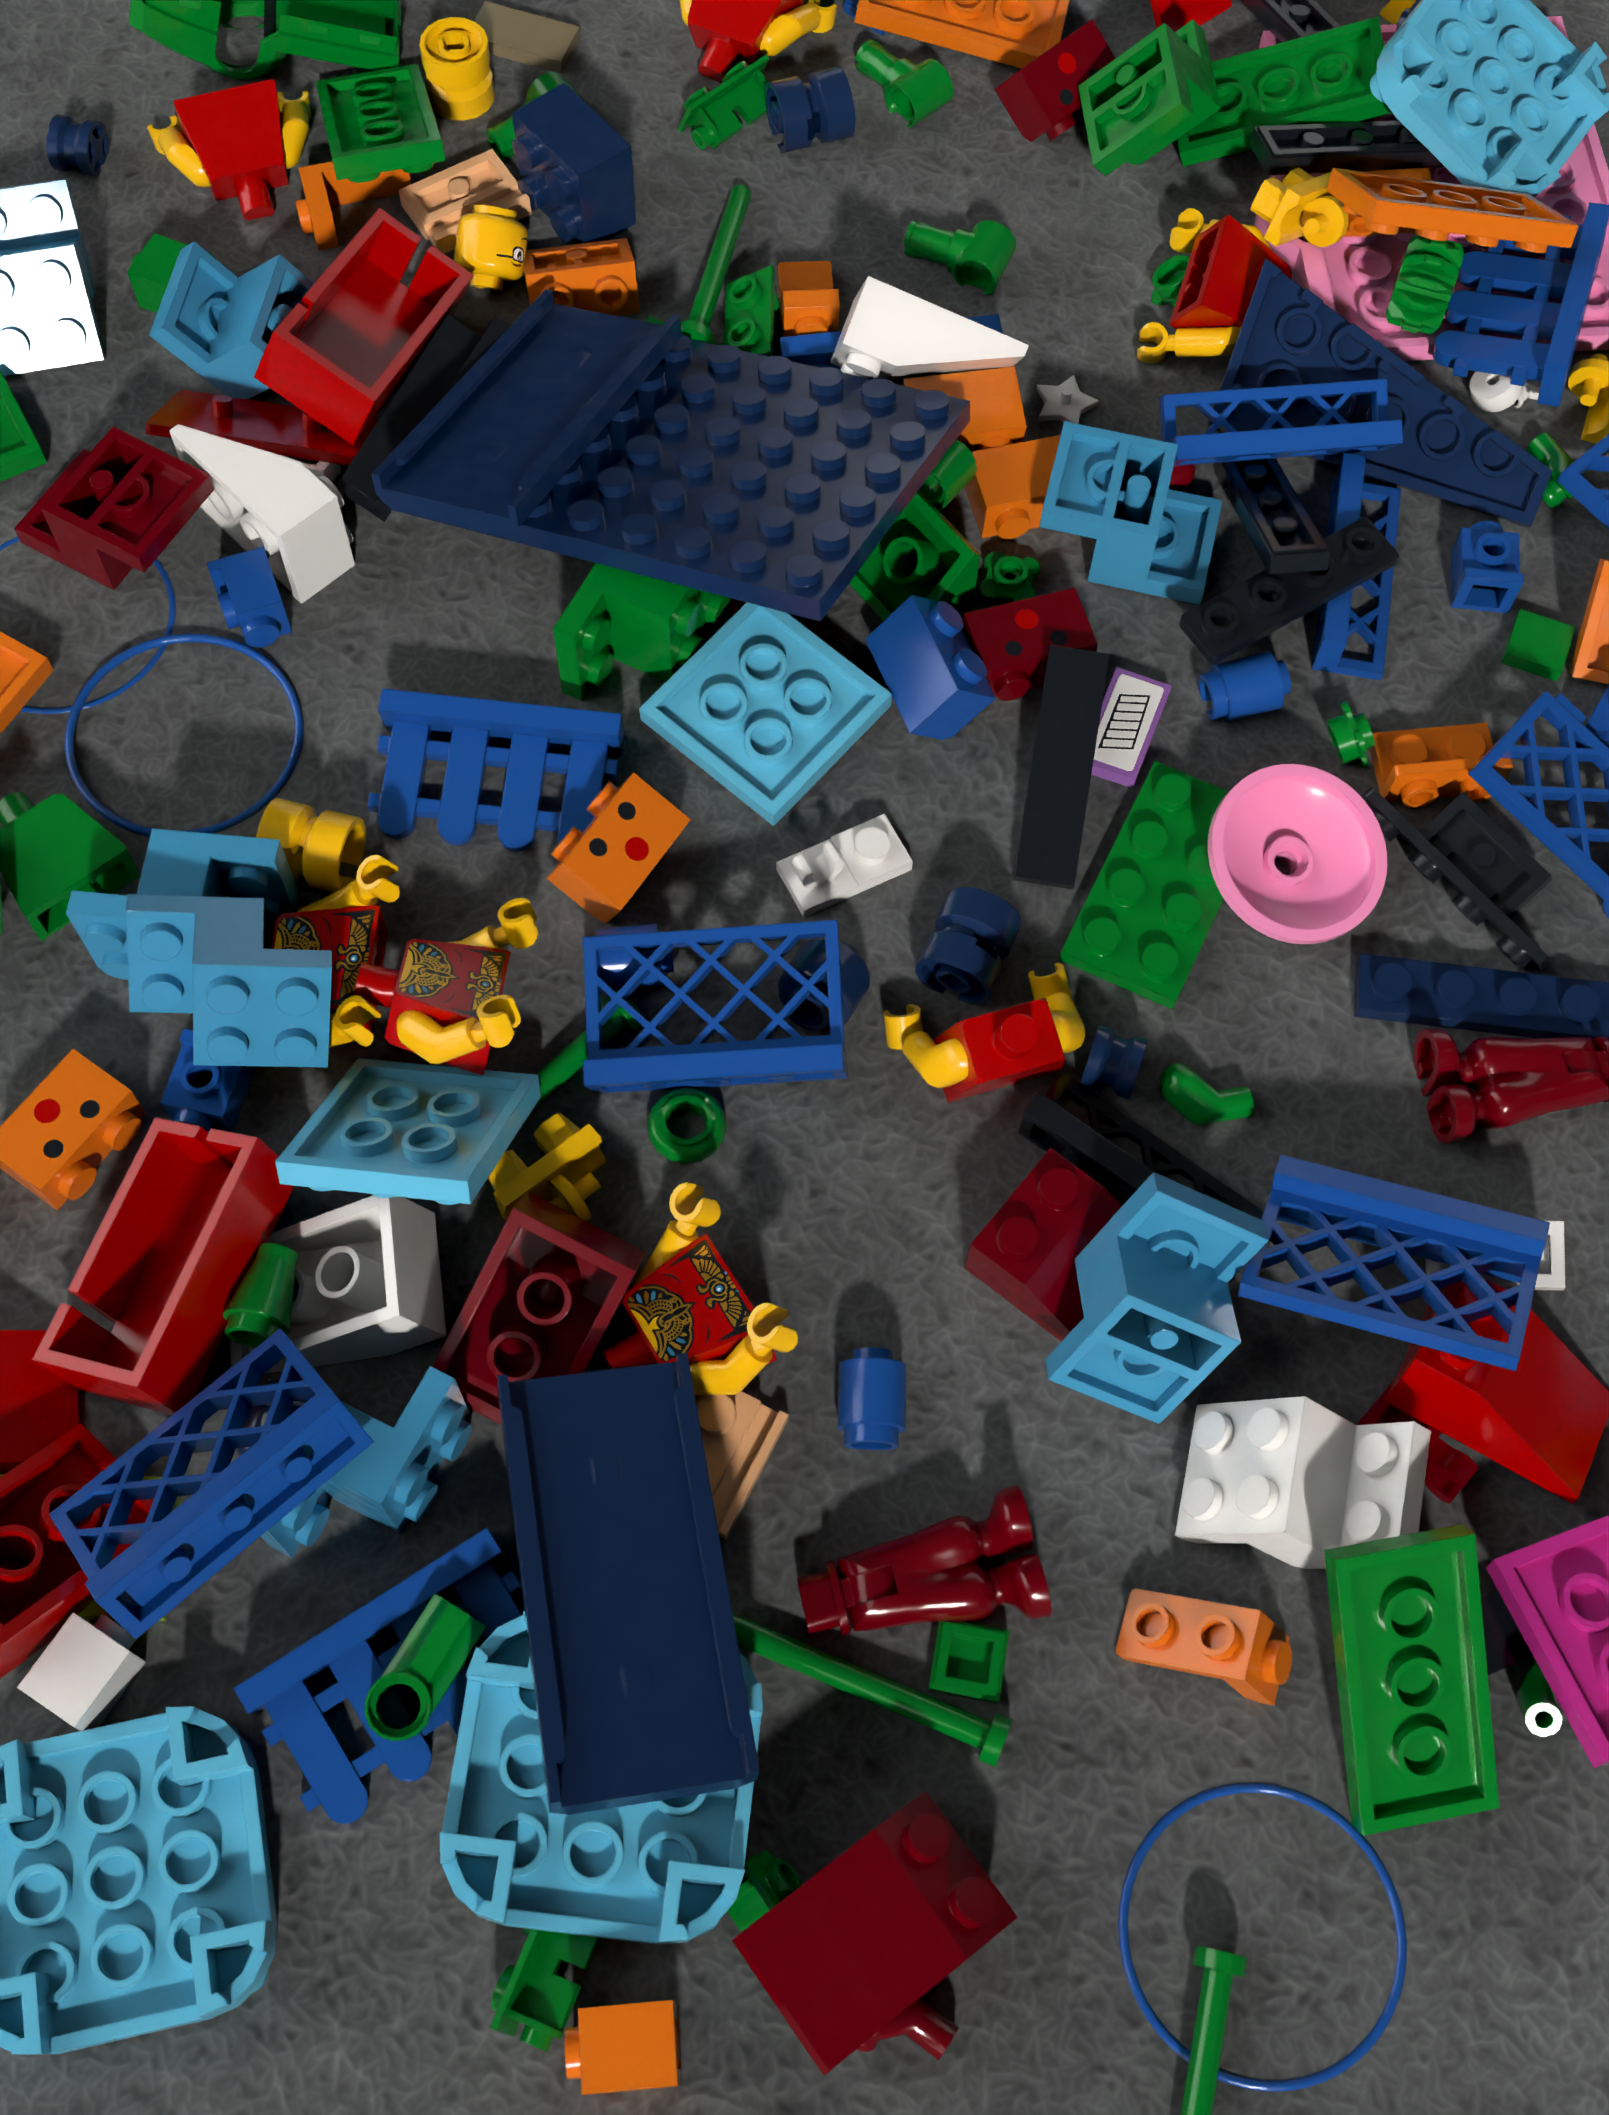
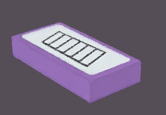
M1116 667L1102 702L1092 775L1132 789L1134 788L1170 695L1172 685Z

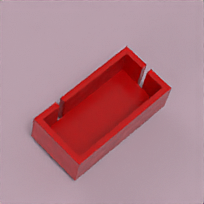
M378 208L307 291L301 303H297L273 331L254 375V378L351 445H354L396 391L403 377L410 373L448 314L453 316L474 276L431 245L426 251L409 288L401 283L403 276L422 238L381 208Z
M155 1117L67 1289L68 1292L113 1322L115 1325L111 1333L73 1306L60 1303L32 1360L80 1391L161 1413L173 1415L192 1400L224 1336L227 1321L223 1318V1312L254 1261L259 1245L268 1243L294 1188L292 1185L279 1183L275 1163L279 1156L258 1137L212 1128L208 1133L201 1126Z

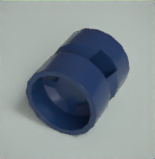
M840 66L809 73L806 83H803L798 76L766 84L765 104L769 127L773 135L784 134V143L777 144L781 153L811 147L814 137H817L822 143L853 137L856 122L854 102L848 79Z
M959 887L948 892L935 921L934 929L936 932L928 936L916 964L915 973L919 980L929 989L944 994L946 988L959 992L957 1000L970 1005L984 1004L989 1001L1002 972L1003 963L1001 960L1009 956L1021 927L1022 920L1018 911L1004 899L982 889Z

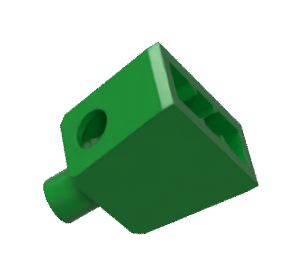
M23 792L10 793L0 800V822L3 825L0 828V871L21 912L40 941L45 940L70 923L66 910L71 890L114 894L141 876L125 845L64 794H53L36 806Z

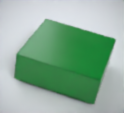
M1519 609L1514 619L1501 663L1557 682L1563 671L1576 627Z
M962 1621L939 1622L928 1691L998 1704L1009 1630Z

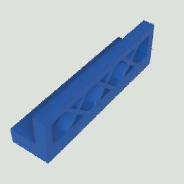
M1387 379L1168 394L1159 397L1162 441L1178 444L1174 466L1385 451L1403 443L1402 420H1389ZM1371 394L1372 422L1349 423L1337 412L1350 395ZM1339 396L1331 406L1322 398ZM1295 399H1307L1323 414L1314 426L1293 427L1281 415ZM1283 400L1276 410L1266 402ZM1239 403H1252L1268 418L1259 430L1239 432L1225 419ZM1228 404L1220 414L1210 406ZM1196 407L1212 424L1203 434L1177 436L1175 408ZM1330 420L1334 425H1326V424H1327L1328 421ZM1273 425H1275V426L1278 427L1279 429H1270V428H1271ZM1219 428L1223 433L1214 432Z
M1343 453L1332 483L1326 537L1361 519L1362 499L1386 502L1385 517L1373 524L1379 531L1384 529L1383 536L1396 549L1401 489L1363 483L1366 456ZM1394 566L1379 574V585L1372 578L1360 584L1377 601L1376 609L1359 618L1351 609L1352 590L1355 588L1318 607L1312 669L1375 680L1382 679L1385 666ZM1375 621L1374 633L1367 626ZM1357 632L1372 648L1371 662L1341 658L1347 644V637Z

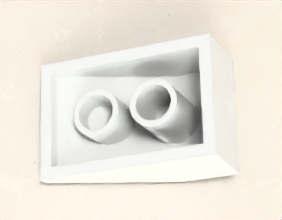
M868 276L853 300L830 363L841 367L840 371L842 373L869 379H887L896 384L903 383V379L1012 367L1025 356L1029 345Z
M180 424L169 430L179 459L210 475L214 490L200 507L245 551L264 546L274 578L301 604L355 565L350 544L353 542V536L343 520L340 509L344 506V500L336 486L327 477L321 476L317 478L300 461Z
M372 1195L271 1234L268 1243L286 1246L299 1255L294 1276L290 1333L287 1336L312 1367L388 1356L446 1336L434 1212L405 1197L379 1198ZM230 1339L231 1367L255 1348L241 1345ZM287 1358L281 1359L264 1374L283 1371Z

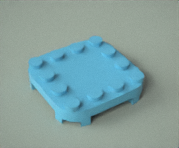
M1421 0L1383 47L1377 60V73L1370 80V89L1374 97L1380 102L1385 103L1394 116L1463 185L1528 193L1535 198L1561 177L1558 172L1592 125L1609 111V93L1606 92V83L1599 67L1608 57L1596 41L1581 53L1530 0Z
M523 1611V1615L497 1627L479 1648L476 1647L466 1673L467 1685L443 1829L440 1832V1864L457 1899L471 1909L478 1917L508 1927L655 1945L688 1942L714 1929L723 1915L736 1901L745 1873L744 1864L754 1781L736 1789L571 1815L550 1813L525 1611ZM739 1653L756 1751H758L761 1716L763 1714L762 1688L748 1660Z
M195 1706L166 1707V1713L28 1743L16 1739L0 1746L1 2048L16 2055L62 2054L209 2020L239 2007L252 1993L263 1986L275 1956L277 1916L260 1773L251 1745L241 1736L235 1726Z

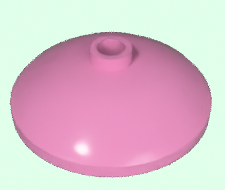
M1280 764L1251 773L1237 783L1221 800L1209 829V865L1222 897L1245 923L1273 939L1293 944H1317L1338 938L1356 927L1370 914L1383 891L1388 866L1387 850L1378 820L1365 800L1352 787L1338 777L1321 769L1299 764ZM1275 859H1280L1289 866V875L1282 874L1276 868Z

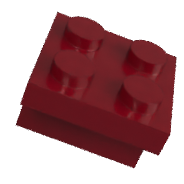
M112 427L92 451L84 448L17 524L14 530L22 544L115 590L133 567L143 573L147 571L213 492L214 486L208 473L128 433Z

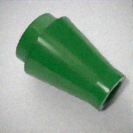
M262 1243L259 1245L254 1261L223 1312V1318L227 1321L224 1334L229 1339L241 1345L256 1348L280 1328L286 1335L290 1333L294 1276L299 1258L297 1252L275 1243Z

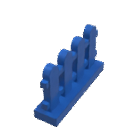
M1589 203L1584 224H1577L1579 227L1571 248L1548 245L1546 253H1534L1514 246V241L1499 239L1497 247H1485L1472 243L1477 247L1489 250L1488 252L1471 251L1464 254L1458 280L1463 285L1475 287L1477 290L1476 292L1468 290L1454 292L1451 295L1445 317L1450 324L1465 327L1464 332L1449 330L1439 334L1434 344V360L1441 366L1453 368V376L1467 377L1468 370L1509 376L1511 377L1510 384L1524 386L1526 379L1541 381L1537 404L1560 407L1609 222V205ZM1563 215L1569 220H1571V216ZM1503 252L1544 256L1545 260L1504 255ZM1560 259L1573 260V264L1559 261ZM1492 290L1531 295L1534 298L1531 300L1491 293ZM1549 298L1562 300V303L1548 302ZM1480 330L1519 335L1523 337L1522 340H1516L1496 336L1482 335L1479 333ZM1537 339L1551 340V343H1537Z
M382 688L378 712L386 730L391 732V736L379 735L377 750L380 755L388 756L381 794L369 792L367 807L370 812L378 813L377 822L381 831L392 839H401L410 835L415 829L417 817L438 819L437 828L440 836L450 845H463L469 842L475 835L477 823L497 825L498 837L502 846L512 852H521L531 847L535 841L537 830L558 832V843H560L573 826L583 833L595 818L586 810L587 807L604 788L605 779L617 780L618 760L608 759V756L623 755L626 735L622 714ZM431 736L451 738V742L432 741ZM490 742L511 745L510 749L490 747ZM549 749L570 751V755L549 753ZM427 760L447 762L441 800L421 798ZM486 766L507 768L501 807L481 805ZM546 772L567 774L561 813L540 811Z
M487 1528L233 1688L248 1714H255L266 1708L274 1723L261 1732L270 1747L284 1739L311 1786V1789L299 1796L308 1812L321 1804L326 1814L333 1821L340 1824L355 1822L363 1816L369 1804V1794L361 1779L363 1776L386 1763L390 1772L397 1779L405 1782L416 1781L428 1772L432 1763L431 1749L424 1736L447 1721L458 1735L467 1685L466 1673L468 1666L466 1663L434 1711L430 1723L420 1734L410 1739L390 1741L378 1736L369 1727L366 1720L365 1699L369 1689L382 1676L434 1593L440 1596L454 1587L463 1601L456 1607L487 1626L483 1634L485 1639L497 1627L522 1615L510 1596V1593L521 1587L512 1570L499 1578L491 1563L501 1557L502 1552ZM393 1627L401 1642L376 1657L368 1641L388 1628ZM330 1667L338 1682L313 1697L305 1681ZM395 1687L389 1688L383 1694L380 1701L381 1716L391 1727L397 1729L406 1728L414 1722V1719ZM347 1698L375 1744L374 1748L352 1762L324 1716L325 1712Z

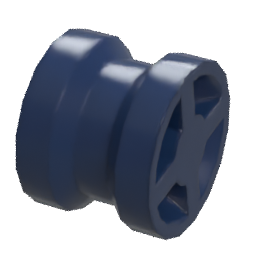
M56 114L48 126L46 137V150L50 165L55 170L69 171L73 167L80 168L84 175L98 177L101 172L100 167L104 165L109 154V138L105 125L95 120H86L83 124L76 123L71 116Z
M1099 1024L1080 1084L1091 1088L1103 1084L1112 1087L1117 1096L1129 1099L1141 1066L1148 1038L1135 1035L1126 1039L1116 1036L1111 1027Z

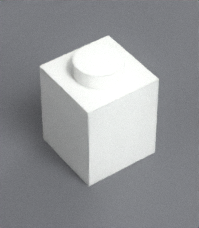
M73 1612L17 1688L80 1731L100 1726L146 1662L129 1651L136 1639L113 1620L102 1614L96 1623L91 1625Z

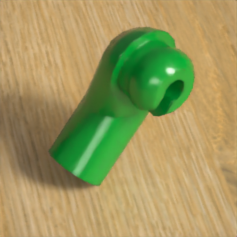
M1544 432L1534 438L1525 451L1552 470L1542 500L1549 508L1554 509L1565 498L1571 500L1573 497L1556 480L1574 460L1549 433Z
M1183 1063L1169 1065L1161 1074L1160 1084L1163 1097L1192 1124L1206 1125L1253 1116L1254 1103L1248 1086L1216 1091L1201 1076Z
M1536 1660L1533 1661L1519 1687L1516 1700L1528 1729L1537 1736L1548 1737L1559 1731L1562 1725V1715L1554 1699L1555 1695Z

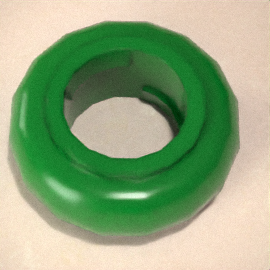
M688 1087L675 1089L661 1096L651 1108L647 1121L649 1140L656 1151L669 1161L682 1164L701 1162L712 1156L723 1143L727 1128L724 1110L717 1100L703 1090ZM690 1110V1112H695L703 1118L705 1129L694 1138H678L667 1128L670 1118L680 1111Z

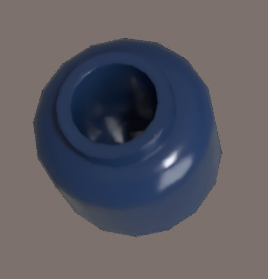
M813 938L805 942L789 963L807 980L826 961L825 938ZM840 941L845 1025L870 987V972L864 959L858 954L856 949L850 944ZM785 971L778 981V995L783 1007L803 987ZM826 976L816 988L828 998ZM809 994L789 1017L795 1024L810 1031L830 1030L829 1009L812 994Z

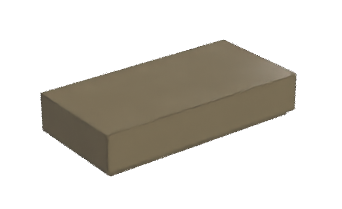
M484 1L474 19V22L485 30L490 54L561 74L580 41L579 26Z

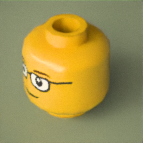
M474 205L473 213L465 214L459 219L454 261L474 275L470 286L482 289L488 287L495 291H503L504 281H516L523 276L522 260L525 259L528 231L522 223L516 221L517 212L495 206Z

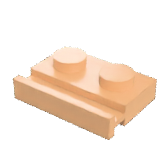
M493 149L399 190L403 209L425 239L430 240L434 247L443 254L455 249L458 221L463 215L473 213L474 205L495 206L517 212L516 221L532 214L529 196L526 193L522 194L518 189V182Z
M742 1391L736 1395H695L719 1537L725 1540L732 1530L789 1417L788 1414L780 1410L777 1412L761 1404L760 1400Z

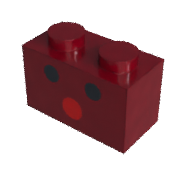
M1091 19L1020 69L994 90L1025 139L1032 142L1046 133L1051 142L1077 123L1072 113L1080 107L1082 108L1078 86L1116 58L1095 22Z
M1075 588L963 613L964 627L962 631L972 651L983 661L987 669L985 677L995 697L1002 701L1018 699L1024 696L1031 688L1043 686L1050 645L1097 651V640Z

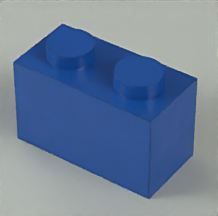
M911 595L865 640L909 733L944 740L957 734L993 702L996 697L985 677L987 669L983 661L972 651L962 631L964 624L959 613L944 601L937 602L916 595Z

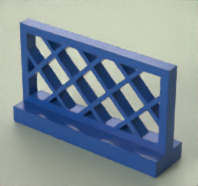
M838 920L583 937L587 1060H583L584 1086L593 1093L675 1090L687 1087L707 1088L849 1079L848 1057L845 1050ZM825 937L826 961L809 980L783 959L799 939ZM784 940L775 951L764 942ZM752 942L768 956V959L743 984L719 962L736 943ZM719 945L711 955L701 946ZM690 947L705 962L680 989L660 972L656 966L673 948ZM656 949L648 959L637 950ZM627 951L642 966L616 993L601 980L599 952ZM776 965H779L803 986L778 1014L752 992ZM713 969L739 990L714 1018L689 997ZM652 973L675 995L649 1023L626 1002V999ZM826 976L828 998L816 988ZM601 989L612 998L603 1009ZM809 994H812L829 1009L830 1035L802 1037L785 1021ZM748 998L772 1021L755 1040L738 1041L722 1025L742 1002ZM684 1002L708 1025L691 1044L674 1045L658 1029ZM621 1006L644 1029L627 1048L603 1050L602 1026ZM779 1028H782L792 1037L770 1039ZM716 1031L728 1041L706 1043ZM652 1036L664 1045L643 1047Z
M1280 1154L1274 1172L1272 1189L1261 1219L1265 1222L1269 1241L1247 1262L1240 1282L1238 1296L1516 1371L1550 1222ZM1277 1220L1313 1229L1314 1231L1290 1239L1279 1226ZM1348 1238L1375 1245L1382 1249L1357 1257L1343 1239ZM1270 1241L1273 1243L1274 1246L1269 1247ZM1327 1246L1341 1264L1316 1272L1303 1254ZM1411 1256L1448 1264L1450 1267L1426 1275ZM1287 1261L1300 1279L1283 1284L1261 1278L1259 1275L1261 1269ZM1394 1263L1409 1282L1385 1291L1371 1274V1271ZM1480 1274L1517 1282L1520 1285L1496 1294ZM1353 1278L1368 1298L1357 1302L1339 1299L1329 1287ZM1462 1281L1478 1301L1455 1309L1439 1289ZM1422 1296L1437 1314V1317L1426 1321L1410 1318L1403 1313L1398 1305ZM1515 1306L1514 1313L1509 1309V1307ZM1491 1315L1508 1334L1507 1343L1477 1336L1468 1323Z
M280 1328L49 1515L88 1578L85 1585L94 1600L129 1634L137 1639L374 1441ZM286 1357L287 1360L279 1383L258 1386L261 1376ZM308 1400L289 1416L293 1401ZM271 1404L264 1426L243 1428L250 1406ZM228 1409L220 1431L200 1433L204 1422L218 1410ZM250 1447L231 1463L236 1448ZM213 1451L205 1474L185 1476L193 1453ZM170 1456L161 1479L142 1480L146 1469L160 1457ZM192 1495L172 1511L177 1496ZM154 1499L145 1523L125 1525L134 1501ZM111 1503L102 1527L80 1529L78 1524L102 1504ZM132 1544L112 1560L117 1545Z

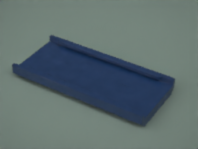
M544 290L373 471L371 475L376 495L393 511L509 537L524 523L682 337L680 316L672 314L664 325L554 304L553 291Z
M677 1354L676 1362L513 1382L508 1381V1374L497 1375V1391L549 1812L571 1815L736 1789L757 1780L760 1769L688 1354Z

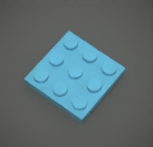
M746 603L639 708L641 721L772 826H775L891 707L892 694L788 613Z
M358 1058L275 1161L279 1183L309 1187L315 1191L339 1190L368 1193L379 1198L406 1197L434 1200L444 1205L471 1204L540 1099L539 1077L536 1074L485 1070L484 1075H480L458 1067Z

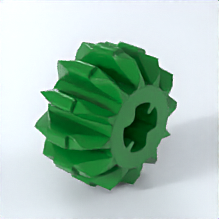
M1417 234L1409 240L1387 307L1386 316L1388 323L1401 326V330L1416 334L1418 331L1433 334L1440 328L1463 262L1464 251L1462 244L1449 240H1431Z

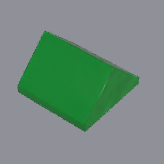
M918 490L849 584L883 621L911 595L937 602L944 601L958 611L974 601L980 554Z

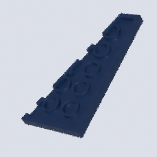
M1265 258L1219 391L1387 379L1389 420H1402L1403 443L1385 451L1349 453L1366 456L1364 476L1530 528L1552 470L1500 431H1495L1468 411L1466 406L1450 394L1449 396L1426 380L1423 374L1357 325L1351 324L1325 305L1323 300L1307 288H1302L1282 273L1280 268ZM1371 394L1350 395L1337 412L1349 423L1372 422ZM1339 396L1322 398L1331 406ZM1295 399L1281 416L1293 427L1314 426L1323 414L1307 399ZM1283 400L1266 402L1276 410ZM1239 403L1225 420L1239 432L1259 430L1268 418L1252 403ZM1228 404L1214 405L1213 409L1220 414ZM1210 420L1208 422V427L1212 424ZM1329 420L1326 425H1334V424ZM1273 425L1270 429H1279V428L1276 427L1275 425ZM1343 454L1305 457L1339 467Z

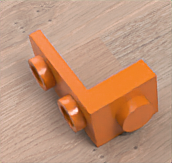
M333 161L299 167L305 199L296 200L295 203L303 234L314 232L318 251L339 247L331 207L399 194L400 189L411 185L410 173L404 172L402 169L381 172L380 176L372 181L355 183L349 181L348 178L337 180Z
M798 261L779 263L778 284L782 337L839 331V289H833L831 262Z
M1133 1589L1130 1592L1116 1645V1654L1122 1659L1223 1679L1244 1698L1275 1706L1279 1685H1283L1287 1681L1292 1666L1290 1637L1261 1610L1142 1589Z

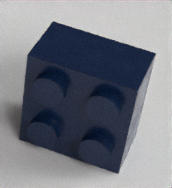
M562 83L512 112L515 134L512 147L518 159L520 175L518 189L522 194L526 193L529 196L531 210L535 211L540 208L550 218L555 233L563 242L567 243L572 240L575 244L605 241L636 224L631 145L569 86Z

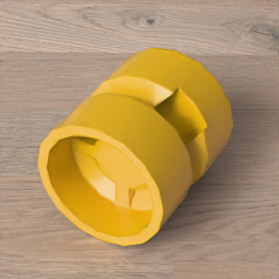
M461 17L440 19L427 26L421 34L419 47L422 64L426 72L427 94L432 109L442 117L462 121L477 118L487 112L494 103L495 89L493 74L489 67L490 51L485 30L476 22Z
M275 798L269 803L263 813L256 838L280 840L295 882L304 876L307 886L335 893L354 881V878L339 875L340 862L360 866L365 851L366 826L364 820L360 817L331 810H325L317 817L314 808L310 805Z

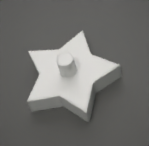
M1074 375L1059 386L1037 384L1036 390L1044 402L1038 421L1060 420L1063 423L1067 421L1078 424L1081 414L1098 406L1099 400L1080 392Z

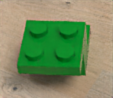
M1193 19L1176 32L1166 23L1162 24L1078 86L1092 164L1104 176L1114 171L1126 161L1130 165L1142 164L1221 109L1205 31Z
M595 563L553 628L562 693L583 702L593 685L600 688L606 683L611 674L614 659L667 682L704 645L702 636L709 625L715 627L721 625L728 612L731 598Z

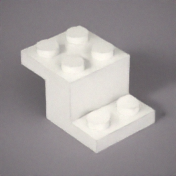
M1306 1396L1197 1405L1175 1536L1198 1544L1247 1543L1291 1566L1304 1569H1326L1324 1554L1326 1549L1417 1533L1419 1531L1431 1431L1415 1421L1355 1425Z

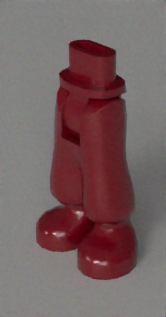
M1442 1028L1421 1030L1417 1034L1414 1043L1413 1061L1417 1078L1419 1080L1430 1077L1424 1087L1421 1088L1423 1096H1431L1426 1107L1431 1127L1437 1139L1445 1144L1463 1142L1469 1138L1477 1125L1487 1129H1500L1554 1111L1588 1106L1599 1102H1609V1039L1606 1036L1594 1039L1591 1037L1530 1039L1485 1037L1473 1041L1462 1053H1458L1456 1043L1447 1031ZM1470 1089H1475V1090H1478V1091H1476V1092H1471Z
M1019 1485L1002 1488L996 1494L990 1514L984 1521L975 1522L968 1516H954L910 1535L842 1557L837 1560L838 1568L834 1560L825 1562L826 1571L796 1578L808 1633L840 1627L841 1635L843 1636L850 1634L852 1628L854 1631H868L926 1622L977 1620L989 1616L997 1605L1003 1603L1013 1605L1030 1619L1036 1620L1051 1616L1052 1608L1048 1585L1042 1564L1036 1553L1018 1557L1000 1567L984 1570L978 1565V1562L983 1558L1017 1554L1032 1550V1527L1026 1502Z

